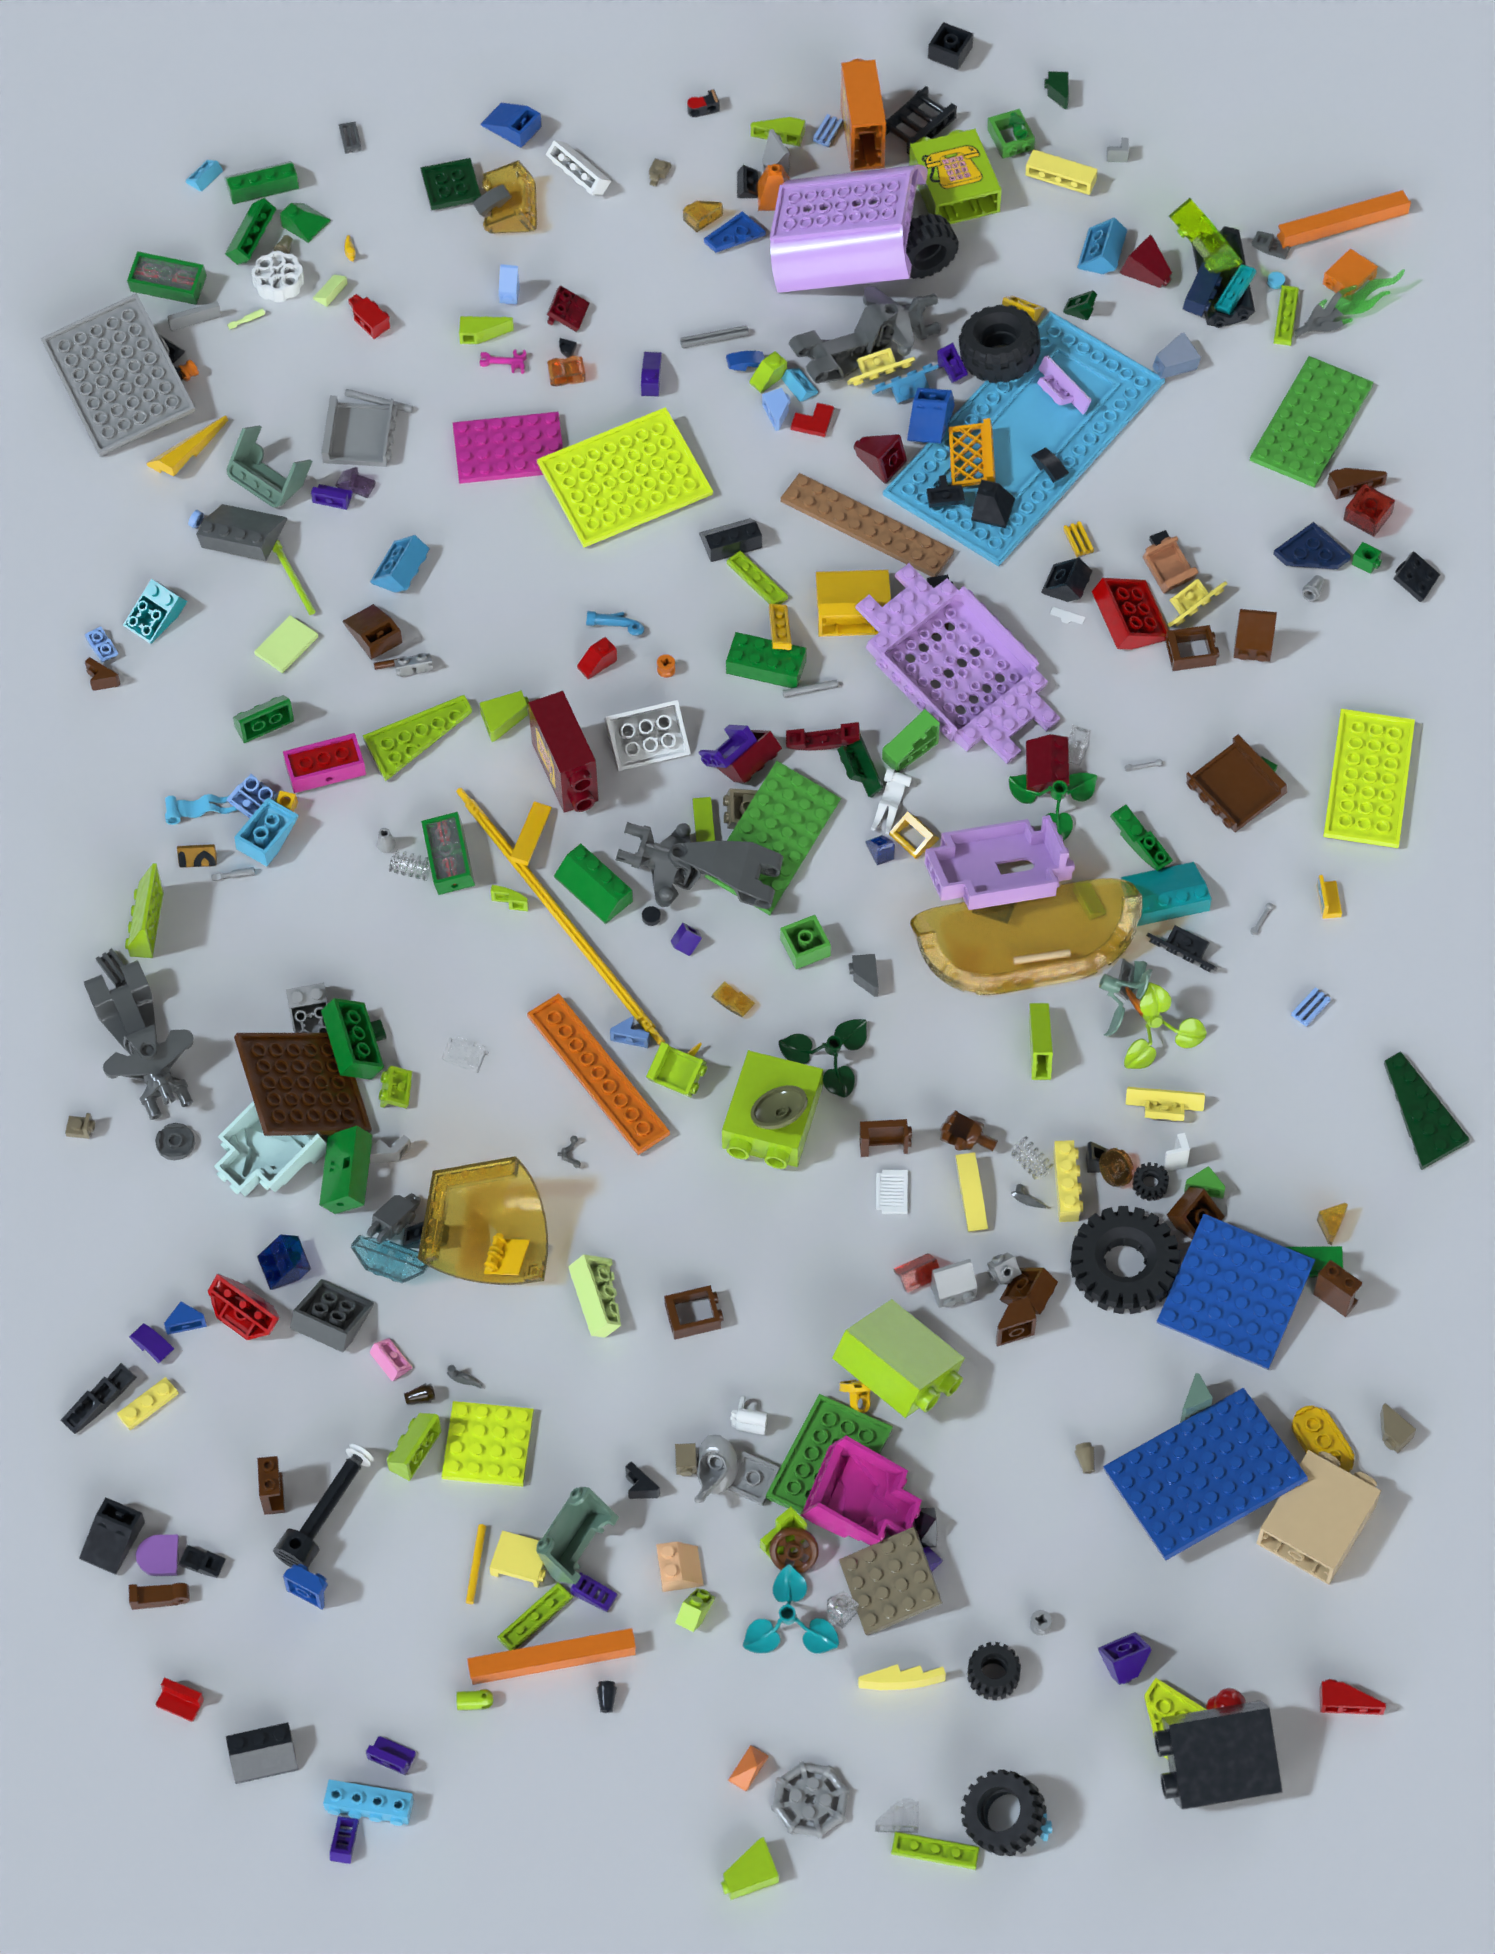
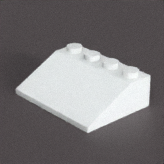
M678 700L604 718L618 771L691 754Z

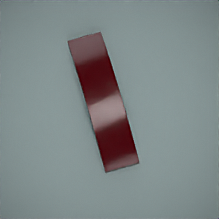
M859 722L841 724V728L813 732H805L804 728L786 730V747L794 750L815 751L834 749L860 740Z

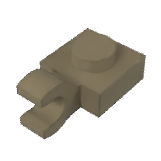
M654 159L649 169V179H651L649 185L657 186L660 178H666L671 168L670 162Z

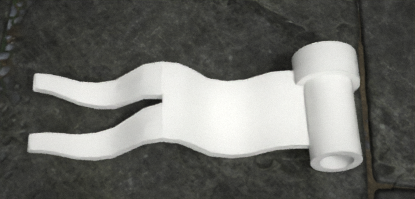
M889 767L887 768L884 782H887L871 830L874 831L879 825L888 806L889 811L885 834L889 835L905 786L910 787L912 776L895 772V769Z

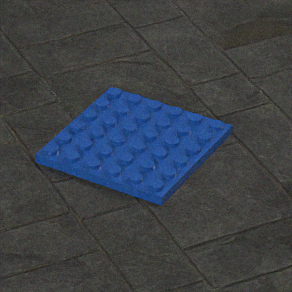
M1203 1214L1157 1319V1323L1269 1370L1313 1268L1315 1259Z

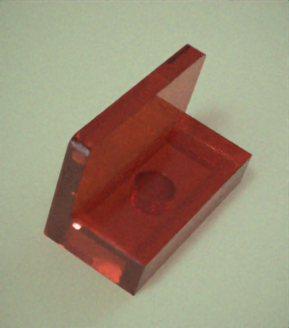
M927 1253L893 1270L900 1277L904 1290L909 1293L932 1281V1270L940 1267L937 1259Z

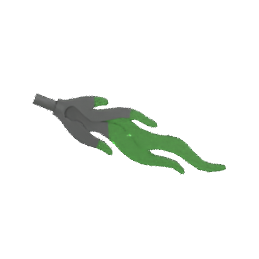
M1402 269L1392 278L1371 280L1361 290L1349 296L1344 295L1356 289L1357 285L1338 291L1324 310L1323 308L1327 300L1320 301L1313 309L1307 322L1304 323L1305 325L1294 331L1295 336L1298 337L1307 331L1329 332L1352 322V318L1342 319L1337 322L1333 321L1336 317L1360 314L1372 308L1378 300L1385 295H1389L1391 292L1382 291L1370 300H1365L1368 295L1378 288L1398 282L1403 276L1405 269Z

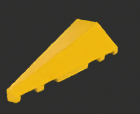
M222 416L146 463L147 466L159 473L164 471L174 477L193 455L196 457L228 422L227 416Z

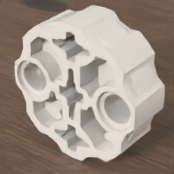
M273 251L266 256L259 257L256 260L255 267L252 269L254 287L258 290L259 296L264 299L283 302L290 297L297 296L300 293L301 286L304 284L302 265L299 264L298 258L293 254Z

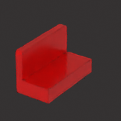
M164 1677L160 1684L163 1691L156 1702V1707L193 1722L204 1702L202 1693Z

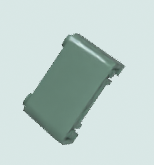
M577 1487L572 1490L563 1508L543 1538L537 1543V1554L550 1576L557 1582L570 1584L578 1582L581 1575L576 1570L580 1568L577 1564L580 1556L596 1532L603 1533L605 1525L611 1524L614 1526L619 1519L589 1487Z

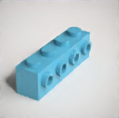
M329 1779L323 1805L325 1811L332 1815L343 1813L355 1819L366 1817L374 1822H382L384 1820L390 1821L393 1825L402 1826L403 1824H409L414 1799L412 1793Z

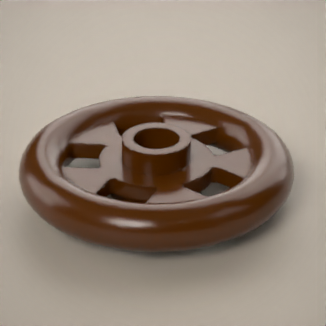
M788 1527L780 1530L773 1537L769 1553L772 1562L779 1570L787 1566L785 1561L788 1558L795 1561L792 1567L801 1574L811 1569L816 1563L819 1547L814 1536L807 1530L799 1527ZM794 1535L795 1540L786 1541L785 1537ZM803 1539L809 1543V1546L806 1548L800 1542ZM778 1546H784V1554H778ZM796 1547L798 1551L792 1552L790 1549ZM804 1554L809 1556L805 1563L800 1560Z

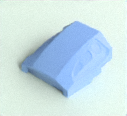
M250 774L249 777L235 788L226 800L248 818H251L267 798L276 801L279 794L275 791L273 792L263 782L258 781L253 774Z

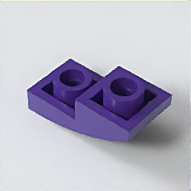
M145 1323L129 1336L142 1351L146 1350L158 1364L174 1350L161 1335Z

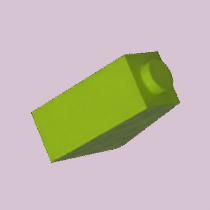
M522 690L479 703L480 713L491 742L496 741L528 716L529 700L527 696L524 697Z
M764 1837L759 1838L723 1873V1882H720L724 1894L729 1895L730 1900L779 1883V1875Z

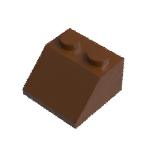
M1189 1187L1167 1214L1175 1228L1191 1239L1194 1237L1203 1214L1221 1221L1225 1216L1205 1189Z
M1020 1268L1022 1274L1013 1278V1281L1008 1283L999 1300L1009 1305L1014 1299L1028 1297L1035 1314H1041L1050 1296L1054 1293L1058 1281L1045 1268Z
M1028 1297L1024 1299L1017 1298L1009 1303L997 1326V1347L1035 1335L1037 1317Z

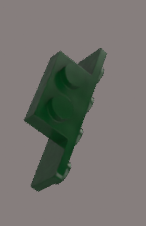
M861 734L860 740L846 746L842 745L837 749L848 778L862 782L868 797L872 798L883 788Z

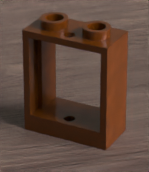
M1210 625L1166 631L1165 643L1172 671L1216 665L1220 654L1219 648L1215 647L1216 637L1215 633L1211 632ZM1205 640L1208 654L1180 657L1177 643Z
M711 1285L664 1296V1304L674 1340L721 1329V1321H724L721 1309H717L716 1304L719 1303L716 1291H712ZM708 1297L713 1318L680 1325L675 1305Z

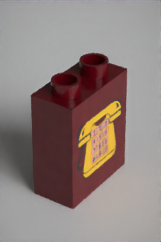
M564 691L528 702L532 745L563 812L571 810L583 812L590 809L595 802L599 801L596 760Z

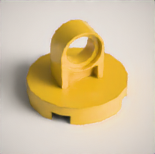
M856 1379L839 1383L840 1392H849L851 1408L861 1413H866L870 1408L871 1390L862 1382L856 1381ZM860 1398L863 1401V1406L861 1409H859L858 1407V1401Z

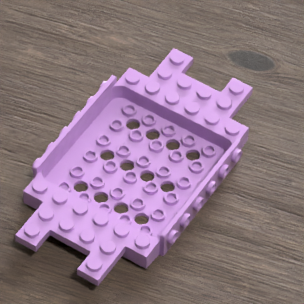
M908 563L895 574V578L905 587L902 592L883 607L870 594L856 605L855 608L879 632L868 641L866 646L867 650L876 659L875 664L921 712L926 709L940 723L939 730L950 742L954 740L965 751L970 750L983 739L1008 764L1021 752V749L1010 737L1032 719L1045 731L1049 730L1060 720V717L1038 695L1045 688L1048 681L1036 670L1039 665L1037 658L1025 649L1023 643L1017 641L1012 636L1011 631L1005 628L999 619L987 610V607L975 598L973 592L964 586L959 591L946 578L933 588ZM952 623L955 629L948 631L945 628V624ZM934 633H938L942 639L934 641L931 636ZM920 644H926L929 650L927 652H922L919 650L918 646ZM976 648L979 650L980 655L974 657L970 654V650ZM912 654L916 660L910 663L905 659V656ZM964 659L967 665L960 667L957 665V660ZM949 669L953 671L954 676L947 678L944 675V671ZM995 675H1003L1005 677V681L997 682L995 679ZM937 680L941 686L937 689L933 688L930 682ZM982 686H991L992 692L985 693L982 690ZM975 695L978 697L979 702L973 704L969 701V697ZM963 706L966 709V713L958 714L956 707Z

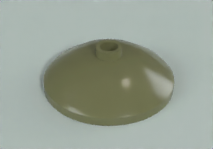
M788 1085L774 1088L757 1099L751 1109V1118L756 1126L763 1129L783 1128L796 1121L803 1114L808 1102L807 1096L797 1086Z

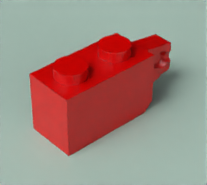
M357 294L348 299L349 305L353 309L354 321L373 339L390 329L389 315L387 312L382 311L375 301H371L368 297L363 299Z

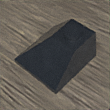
M981 479L971 520L1006 528L1015 497L999 483Z

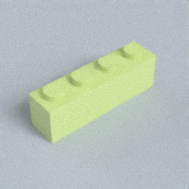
M584 1254L569 1265L568 1268L591 1336L605 1338L621 1326L618 1304L614 1299L617 1293L612 1285L614 1273L610 1271V1266L613 1265L612 1259Z

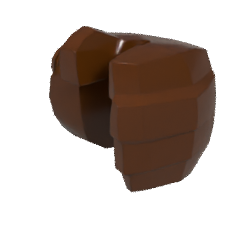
M956 1110L946 1118L940 1127V1140L954 1145L958 1151L971 1150L974 1144H979L993 1152L998 1140L983 1133L984 1124L982 1122L974 1121Z

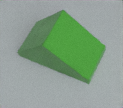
M1209 1166L1186 1180L1184 1192L1189 1187L1202 1188L1206 1190L1210 1197L1221 1199L1224 1197L1225 1185Z

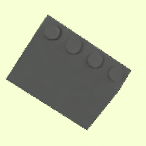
M221 504L203 520L196 535L202 548L267 561L287 521V517Z

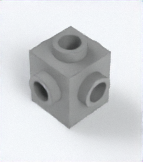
M1008 1252L1003 1255L994 1256L992 1261L987 1263L989 1277L992 1281H996L1001 1285L1012 1282L1013 1278L1022 1274L1015 1256Z

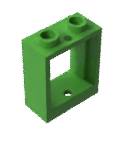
M1020 109L988 118L987 130L1002 159L1034 149L1035 137ZM1012 112H1016L1017 116L1021 117L1025 122L1028 135L1023 140L1005 143L1000 131L1012 128L1011 125L1009 126V118Z

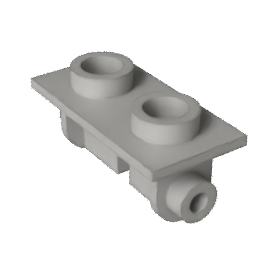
M419 653L412 657L403 656L394 660L396 674L401 677L412 675V668L415 667L417 673L429 672L430 669H433L430 653Z

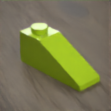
M784 117L752 122L751 137L767 140L769 131L773 129L777 135H780L782 143L800 147L805 134V120Z

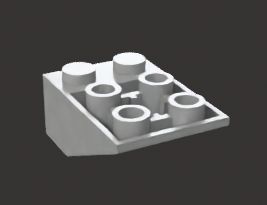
M324 983L286 989L294 1033H327L321 1012L328 1004Z

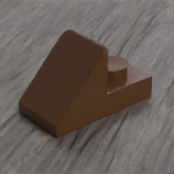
M91 657L85 661L86 671L92 677L90 684L93 691L114 688L120 685L117 673Z

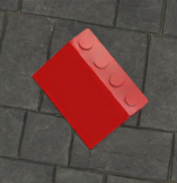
M1102 578L1092 590V594L1117 649L1132 650L1165 641L1166 631L1169 630L1146 580Z

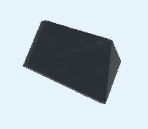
M935 1507L921 1508L920 1514L915 1519V1529L923 1548L927 1546L930 1548L937 1547Z

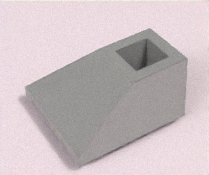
M772 129L769 131L763 156V172L768 165L778 164L782 165L789 175L790 151L787 146L783 145L780 135H777Z

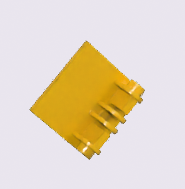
M496 1233L493 1236V1246H490L487 1261L484 1263V1274L519 1275L530 1240L504 1239L503 1234Z

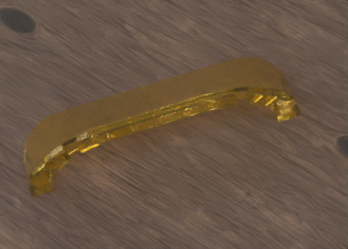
M1115 878L1090 879L1059 885L1056 890V896L973 910H968L965 902L934 907L915 915L911 919L910 925L922 957L931 971L944 983L963 992L964 990L975 992L977 995L1003 994L1083 979L1098 973L1097 970L1106 964L1111 965L1123 954L1136 934V927L1142 915V895L1134 884L1126 880ZM1068 949L1071 952V957L1016 965L1013 962V957Z

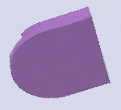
M178 1534L153 1535L144 1539L136 1551V1560L141 1570L150 1576H177Z

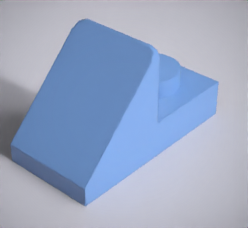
M634 1016L610 1029L611 1041L644 1048L649 1047L650 1035L649 1032L642 1029L634 1030Z

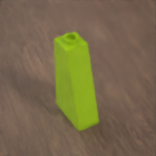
M1030 1003L1032 1080H1051L1053 1049L1049 1003Z

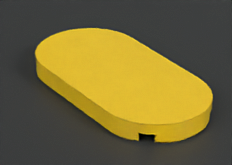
M1311 1405L1300 1408L1292 1420V1431L1305 1453L1308 1450L1317 1455L1319 1452H1327L1339 1460L1340 1468L1350 1473L1354 1465L1353 1450L1330 1414L1325 1409Z

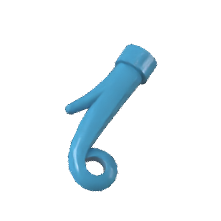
M587 611V626L628 627V632L633 636H639L644 632L643 625L636 620L623 617L625 615L624 612L598 614L594 611Z

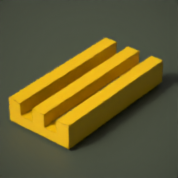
M1078 521L1075 525L1072 523L1070 526H1063V530L1076 557L1093 553L1094 548L1081 521ZM1070 531H1073L1082 551H1079Z

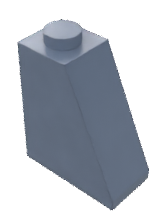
M1181 333L1156 355L1152 367L1160 379L1197 370L1201 357L1186 334Z

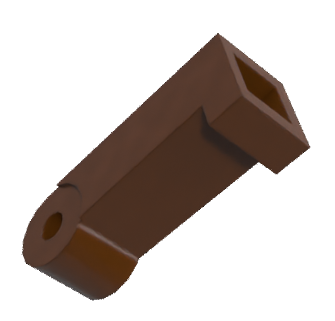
M186 1583L153 1586L129 1585V1603L132 1610L176 1606L190 1601L189 1585Z

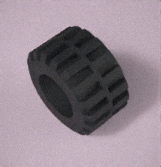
M988 1642L986 1647L980 1645L978 1651L974 1650L972 1657L969 1659L967 1674L968 1683L971 1682L970 1687L972 1690L976 1689L978 1696L983 1694L984 1699L987 1700L989 1697H993V1700H997L999 1696L1001 1699L1006 1698V1694L1011 1695L1013 1689H1016L1018 1686L1021 1671L1020 1659L1018 1656H1015L1013 1649L1008 1650V1645L1006 1644L1003 1647L1000 1646V1642H995V1645H991V1642ZM995 1663L1001 1665L1005 1669L1006 1674L1001 1678L992 1679L982 1672V1668L987 1664Z

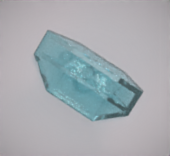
M359 1235L351 1244V1249L366 1271L372 1272L377 1276L386 1277L394 1282L405 1283L420 1276L432 1264V1261L427 1259L421 1252L388 1240L379 1243L375 1237L365 1238V1236Z

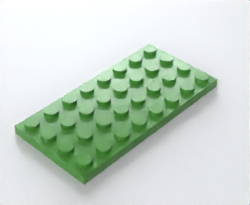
M1309 356L1252 452L1249 461L1315 488L1373 387V382Z
M778 761L775 762L727 841L753 842L780 853L784 857L779 876L770 877L760 874L759 877L763 884L775 890L773 902L769 909L756 907L768 915H771L841 800L840 797ZM705 875V878L737 896L730 886L713 876Z

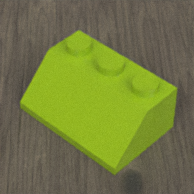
M419 1413L416 1419L413 1418L410 1421L407 1433L401 1435L395 1451H391L387 1457L389 1471L408 1481L412 1479L442 1432L439 1415Z

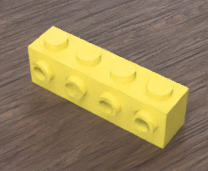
M1033 149L1026 163L1025 175L1090 195L1097 181L1098 169Z
M1074 1140L1054 1141L1053 1157L1059 1222L1079 1221L1080 1212H1083V1200H1079V1194H1082V1185L1077 1180V1177H1080V1165H1076V1159H1079L1078 1147L1075 1148Z

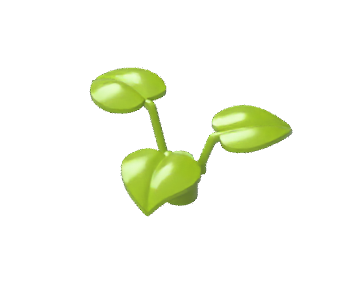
M1149 982L1147 990L1140 1001V1010L1143 1013V1019L1147 1022L1145 1027L1147 1028L1149 1041L1138 1039L1132 1043L1126 1053L1124 1067L1128 1069H1142L1153 1063L1156 1057V1050L1151 1046L1153 1042L1150 1028H1158L1164 1024L1175 1033H1178L1175 1037V1043L1178 1046L1192 1048L1200 1044L1206 1037L1207 1032L1204 1025L1196 1018H1187L1179 1025V1030L1168 1024L1162 1018L1160 1012H1166L1170 1008L1171 997L1164 988Z

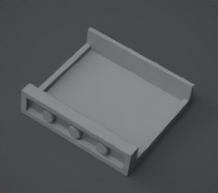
M330 395L321 452L323 463L387 467L388 460H391V449L389 448L390 445H393V435L391 433L395 431V420L393 419L397 417V406H394V399H391L390 405L338 403L337 396Z

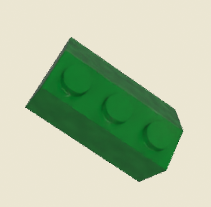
M284 695L275 697L264 704L256 705L254 708L234 716V726L243 743L294 722L290 699Z

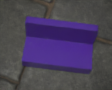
M319 484L318 487H313L311 491L313 503L347 510L353 495L351 490Z
M378 1736L374 1745H369L366 1755L367 1759L406 1775L416 1756V1752Z

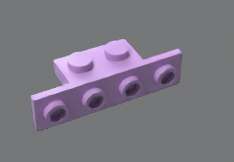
M1045 356L1038 368L1045 377H1040L1037 383L1059 406L1072 403L1082 414H1085L1092 401L1091 398L1049 356Z

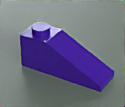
M644 352L641 373V396L659 397L662 352Z

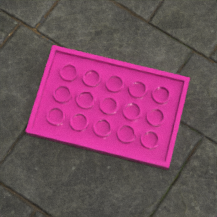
M558 412L452 422L459 484L543 475L537 464V459L563 449Z

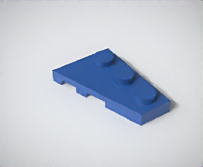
M742 211L706 236L704 243L716 253L766 236V231Z

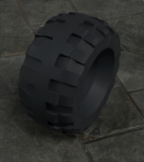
M996 305L994 307L982 308L980 312H975L969 320L965 321L961 329V335H959L960 355L965 368L982 381L988 380L989 383L1011 382L1012 379L1023 377L1025 372H1029L1040 356L1041 341L1038 326L1023 309L1019 310L1016 306ZM1007 344V346H1004V347L991 348V347L996 346V345Z

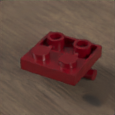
M560 285L546 314L549 316L547 323L553 325L556 320L577 332L580 329L590 302Z

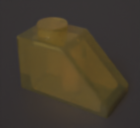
M695 201L683 209V221L696 233L723 216V204L721 202Z

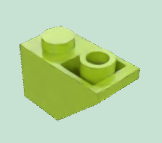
M697 1588L683 1601L675 1623L694 1632L703 1622L715 1600V1596L710 1595L707 1590Z

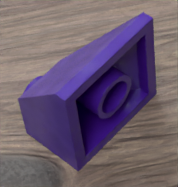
M1136 1632L1098 1648L1111 1677L1119 1685L1127 1684L1139 1676L1152 1651L1151 1647Z

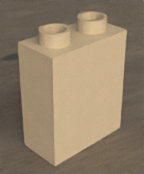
M1308 1450L1299 1464L1307 1475L1308 1481L1279 1497L1260 1528L1256 1544L1329 1585L1376 1508L1381 1490L1376 1488L1377 1483L1369 1475L1362 1472H1356L1352 1475L1340 1468L1339 1460L1327 1452H1319L1317 1455Z

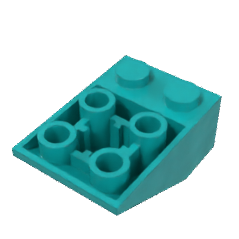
M151 579L123 626L152 644L178 618L188 601L163 584Z

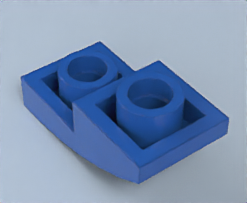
M740 351L726 355L728 368L745 371L747 366L758 368L761 361L765 359L763 351Z

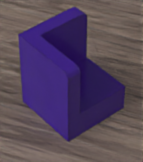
M682 922L672 937L671 943L674 949L690 956L702 937L697 929Z

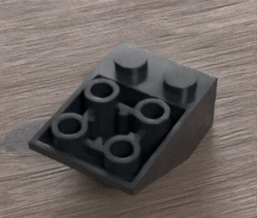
M105 1497L95 1515L79 1559L116 1575L145 1523L142 1512Z

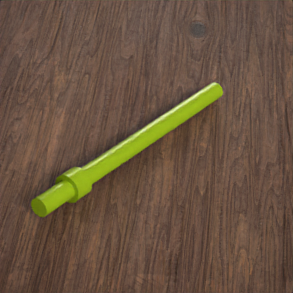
M277 540L272 551L277 554L309 615H313L316 611L282 550L283 546Z

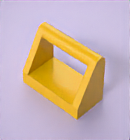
M906 812L889 833L915 859L923 854L925 849H929L939 840L937 835L909 812ZM909 824L926 838L917 849L899 834Z

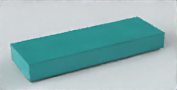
M1243 264L1240 265L1214 308L1217 311L1229 315L1232 313L1257 273L1255 268Z

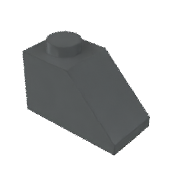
M875 954L852 955V963L848 965L849 974H853V981L874 997H878L879 986Z

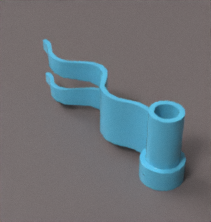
M207 794L195 801H176L175 796H167L165 798V821L167 824L175 825L181 821L180 817L196 818L208 811L228 814L238 809L234 806L222 808L209 803H226V799L229 796L218 797Z

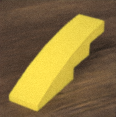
M975 1152L955 1155L967 1231L987 1230L985 1205Z
M898 1664L858 1677L859 1688L874 1690H904L925 1687L944 1682L946 1673L943 1666L923 1673L921 1665L900 1671Z

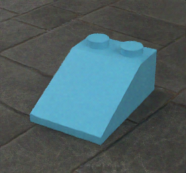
M267 798L234 837L236 849L267 867L280 851L299 817L298 814Z

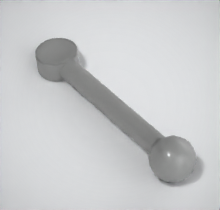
M1158 759L1156 762L1138 765L1128 764L1125 766V770L1129 772L1136 768L1154 765L1162 766L1163 761Z
M1271 903L1266 904V909L1255 927L1251 928L1252 935L1258 934V928L1269 910L1273 909Z

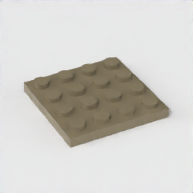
M914 1527L839 1559L862 1627L867 1636L943 1603Z

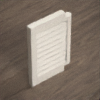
M882 1170V1173H876V1210H882V1214H907L908 1170Z

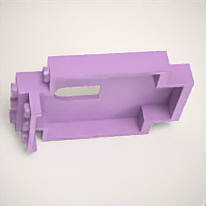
M1050 815L1042 817V826L1039 831H1035L1034 826H1031L1028 819L944 832L941 835L940 847L925 849L924 863L940 900L944 901L963 897L968 910L1056 896L1059 881L1071 880L1072 871H1075L1074 861L1070 860L1069 850L1064 846L1062 835L1058 834L1057 825L1052 821ZM1021 860L1030 861L1034 865L1031 870L1002 875L997 867V864Z

